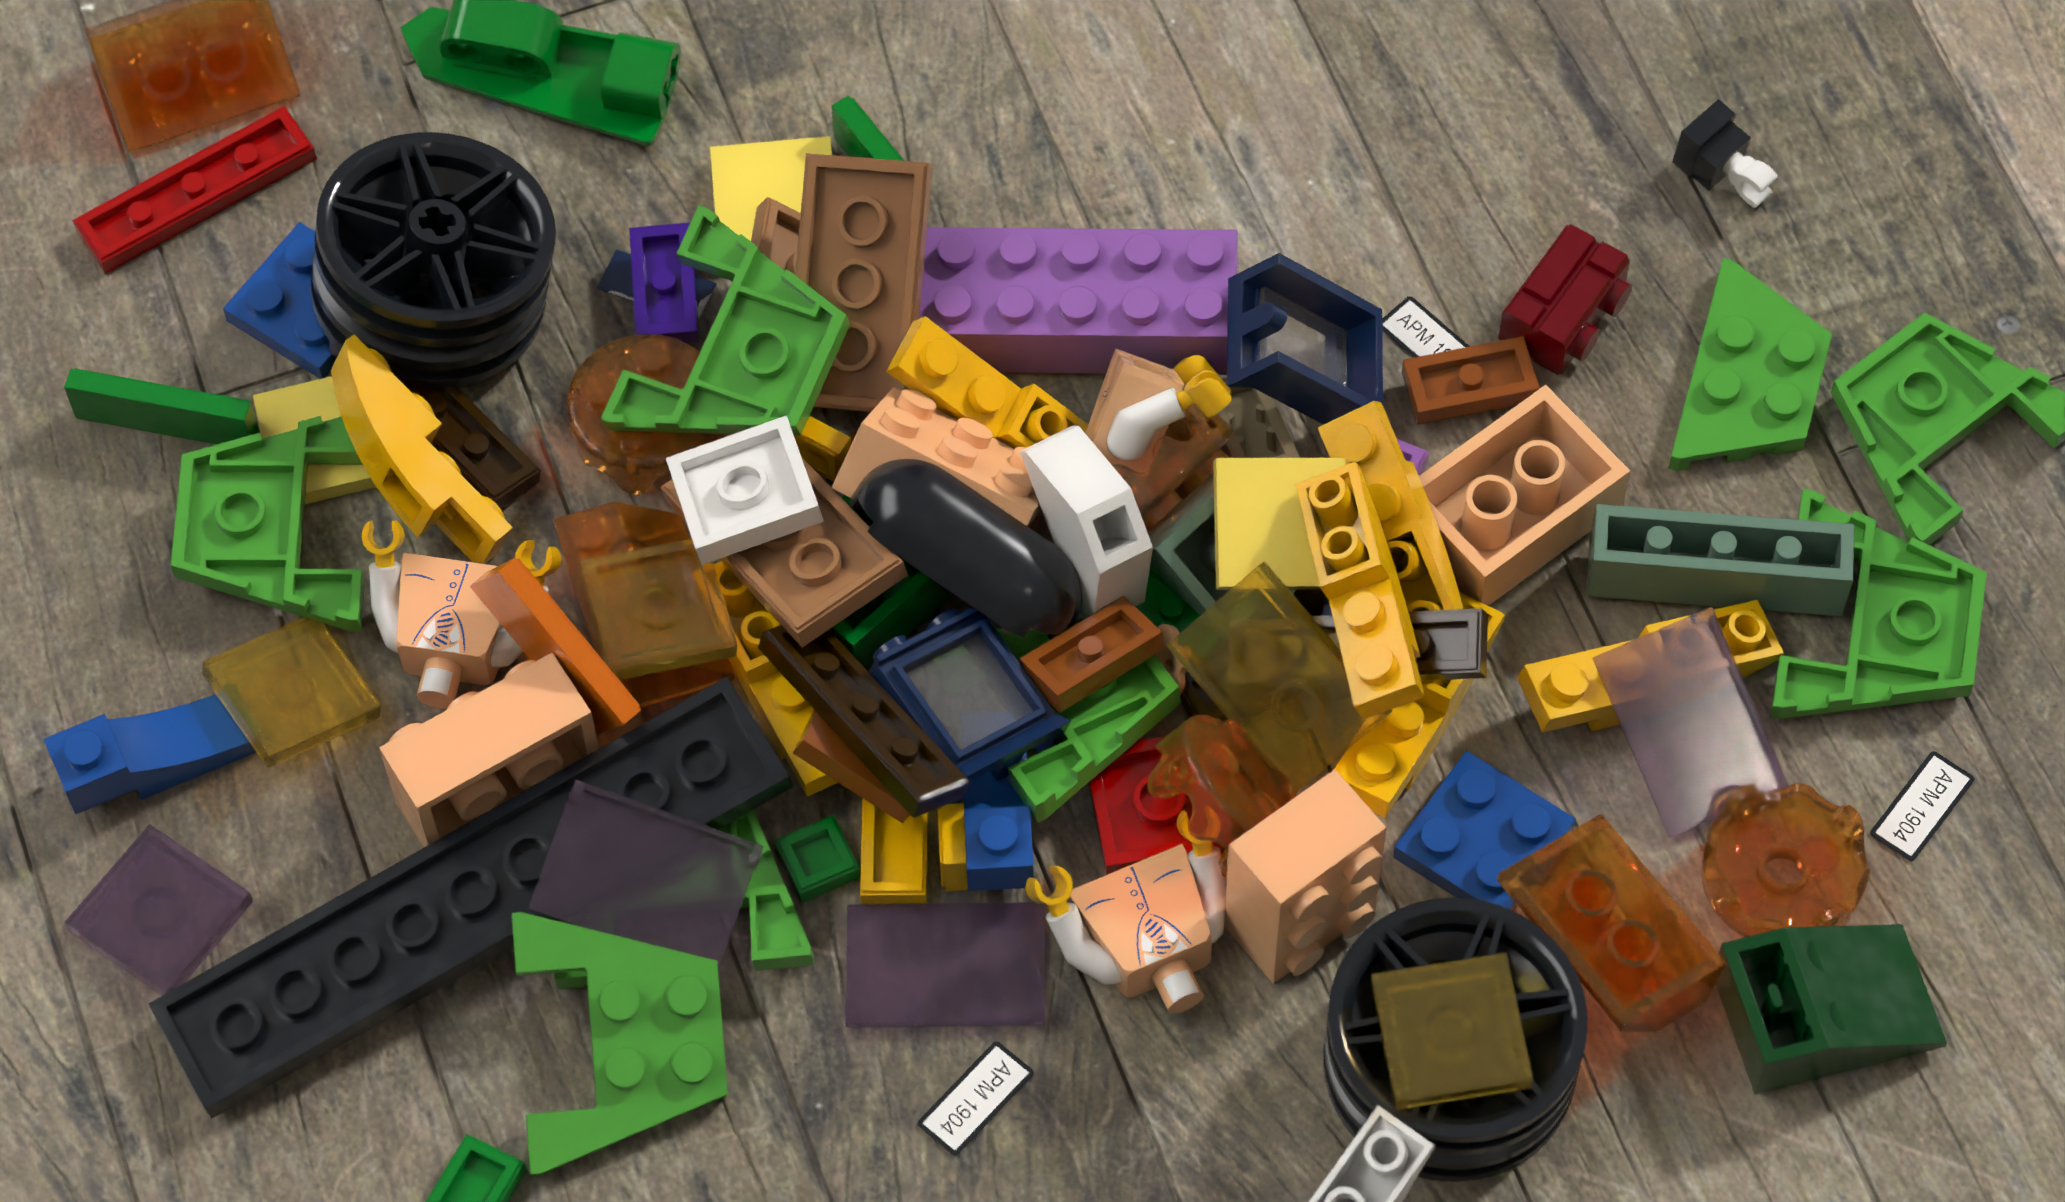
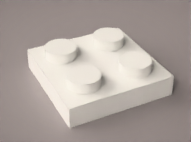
M787 415L666 458L701 565L824 522Z

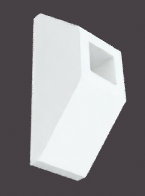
M1073 425L1021 450V457L1054 544L1071 561L1079 577L1082 590L1080 612L1083 620L1122 596L1128 599L1134 606L1145 602L1153 546L1131 487L1079 426Z

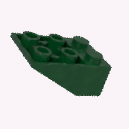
M1903 924L1785 927L1721 944L1712 976L1755 1095L1943 1048L1947 1045Z

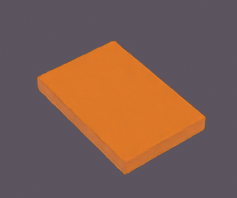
M513 558L487 571L470 585V588L530 660L537 661L550 653L554 654L590 709L596 734L626 724L641 711L639 703L520 559Z

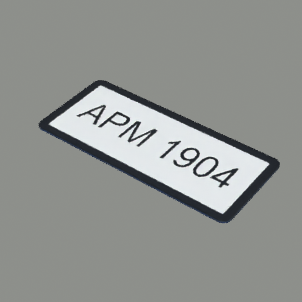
M1412 296L1405 298L1383 317V331L1412 357L1470 347Z
M1935 751L1930 752L1872 828L1871 835L1909 861H1914L1975 780L1974 776Z
M993 1042L920 1118L918 1126L952 1155H958L1034 1075V1071L1000 1042Z

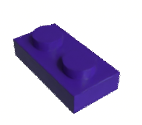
M690 222L629 228L635 332L638 348L700 342L695 268L681 264L676 254Z

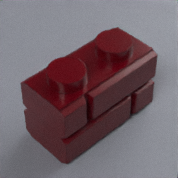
M1572 224L1566 225L1502 312L1498 339L1501 341L1524 336L1533 362L1556 375L1562 374L1573 358L1581 362L1584 361L1599 338L1600 329L1596 327L1605 313L1612 317L1617 316L1631 293L1632 284L1626 282L1630 264L1627 254L1605 242L1598 243L1594 236Z

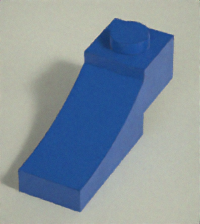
M236 687L188 704L149 714L116 719H107L106 715L103 714L43 739L75 815L136 789L141 800L262 750Z
M1010 712L960 714L961 750L1016 720ZM1027 752L1024 753L1020 762L1027 759ZM987 772L971 781L964 798L968 891L1025 888L1028 878H1034L1030 806H1026L1010 784L1009 776L996 781L992 774Z

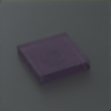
M149 824L64 923L70 933L160 995H164L188 980L254 901L251 893Z

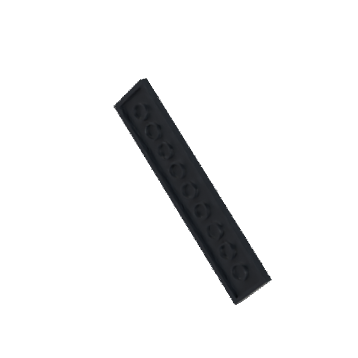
M725 677L148 1004L209 1116L214 1118L514 947L512 913L523 912L559 921L793 787L791 778L728 677Z

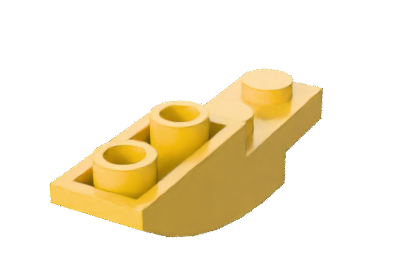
M926 316L912 322L886 370L887 373L907 388L930 397L936 403V409L958 420L960 418H968L983 424L992 432V438L1014 449L1017 447L1028 448L1073 425L1079 426L1084 433H1086L1088 427L1085 421L1033 383L1024 388L1018 387Z
M353 334L344 342L331 368V375L336 400L346 431L363 466L388 504L417 538L436 524L473 563L486 564L497 555L513 527L505 520L500 507L490 498L482 496L461 475L456 462L446 453L437 451L431 444L442 423L435 417L429 403L422 396L412 393L391 372L387 361L379 352L367 348Z
M1372 401L1317 427L1330 458H1345V465L1356 461L1362 471L1394 562L1408 612L1463 609L1451 563L1429 500L1414 463L1405 460L1382 403Z
M1355 461L1297 483L1296 488L1319 586L1330 603L1354 708L1362 719H1366L1425 697L1415 659L1420 657L1413 626L1381 523L1359 465Z
M722 561L692 574V581L751 705L781 760L784 758L787 760L806 796L808 797L838 783L793 754L814 709L758 649L762 632L781 624Z
M1459 592L1463 609L1482 608L1488 614V653L1504 621L1505 614ZM1474 679L1421 681L1425 697L1367 718L1334 769L1373 813L1386 818L1405 788L1410 790Z
M1753 600L1646 625L1638 639L1526 664L1523 666L1517 679L1542 733L1585 722L1588 723L1591 732L1643 718L1721 689L1778 661L1779 656L1783 655L1784 652L1759 601Z

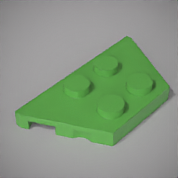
M1723 258L1668 469L1676 471L1689 469L1691 461L1724 456L1726 463L1751 459L1754 455L1762 452L1776 455L1804 449L1832 333L1731 259Z

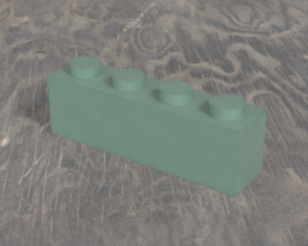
M1596 504L1589 538L1586 596L1727 607L1758 600L1765 611L1842 617L1853 583L1854 524Z

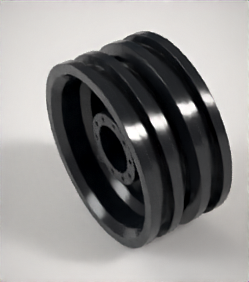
M438 132L407 133L376 141L360 149L341 163L325 184L317 207L310 292L313 310L321 329L339 351L344 342L355 334L367 348L379 352L387 361L391 372L404 385L423 388L457 387L484 380L501 372L520 358L530 347L542 324L556 240L555 219L548 198L539 183L521 164L502 151L468 137ZM372 259L365 266L361 263L363 260ZM475 288H482L489 292L488 295L482 298L473 299L472 297Z
M1439 898L1417 902L1384 916L1362 933L1349 948L1339 965L1331 987L1323 1049V1069L1328 1094L1337 1115L1355 1138L1379 1105L1434 1144L1435 1148L1417 1176L1424 1179L1447 1182L1473 1181L1498 1175L1522 1164L1535 1155L1552 1138L1563 1122L1571 1105L1588 1031V1012L1580 979L1564 951L1543 929L1515 911L1497 904L1468 898ZM1445 964L1452 970L1454 979L1449 986L1444 987L1445 980L1432 968L1433 965ZM1502 986H1510L1517 992V994L1492 996L1493 992ZM1384 1004L1394 1005L1400 1010L1399 1012L1378 1016L1377 1012ZM1446 1022L1452 1027L1449 1030L1444 1027ZM1465 1024L1468 1027V1031H1465L1461 1025ZM1516 1049H1523L1531 1054L1532 1061L1527 1067L1523 1068L1510 1052ZM1397 1068H1405L1414 1084L1409 1087L1398 1085L1393 1081L1391 1072ZM1478 1094L1481 1099V1103L1473 1108L1461 1107L1455 1101V1099H1462Z

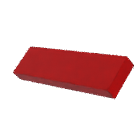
M283 106L72 221L77 234L102 271L107 274L317 159L315 149L289 111Z

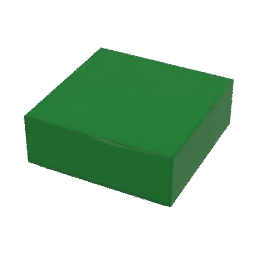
M834 815L774 840L775 851L801 903L861 878L860 867Z

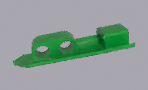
M453 0L450 10L430 6L400 27L408 48L425 79L644 146H651L656 140L670 105L680 68L681 48L679 43L622 32L616 35L562 25L563 22L560 16L544 6L517 0Z

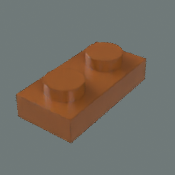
M1524 336L1404 359L1402 364V376L1417 425L1515 406L1540 389Z
M1122 596L1019 658L1021 666L1044 698L1061 713L1164 650L1163 634L1128 599Z

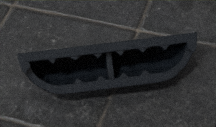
M917 459L889 461L869 472L852 494L850 499L851 507L860 510L863 508L874 521L868 530L872 537L1010 632L1024 638L1031 628L1048 634L1047 637L1051 640L1076 624L1081 611L1082 590L1077 572L1067 556L1047 539L942 468Z

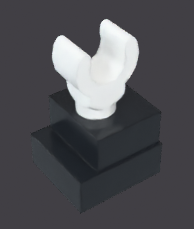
M1718 99L1681 131L1672 163L1687 176H1692L1708 191L1728 175L1730 183L1736 188L1740 197L1750 206L1756 208L1772 194V190L1768 186L1778 176L1764 162L1755 160L1750 156H1745L1751 137L1734 123L1736 113Z

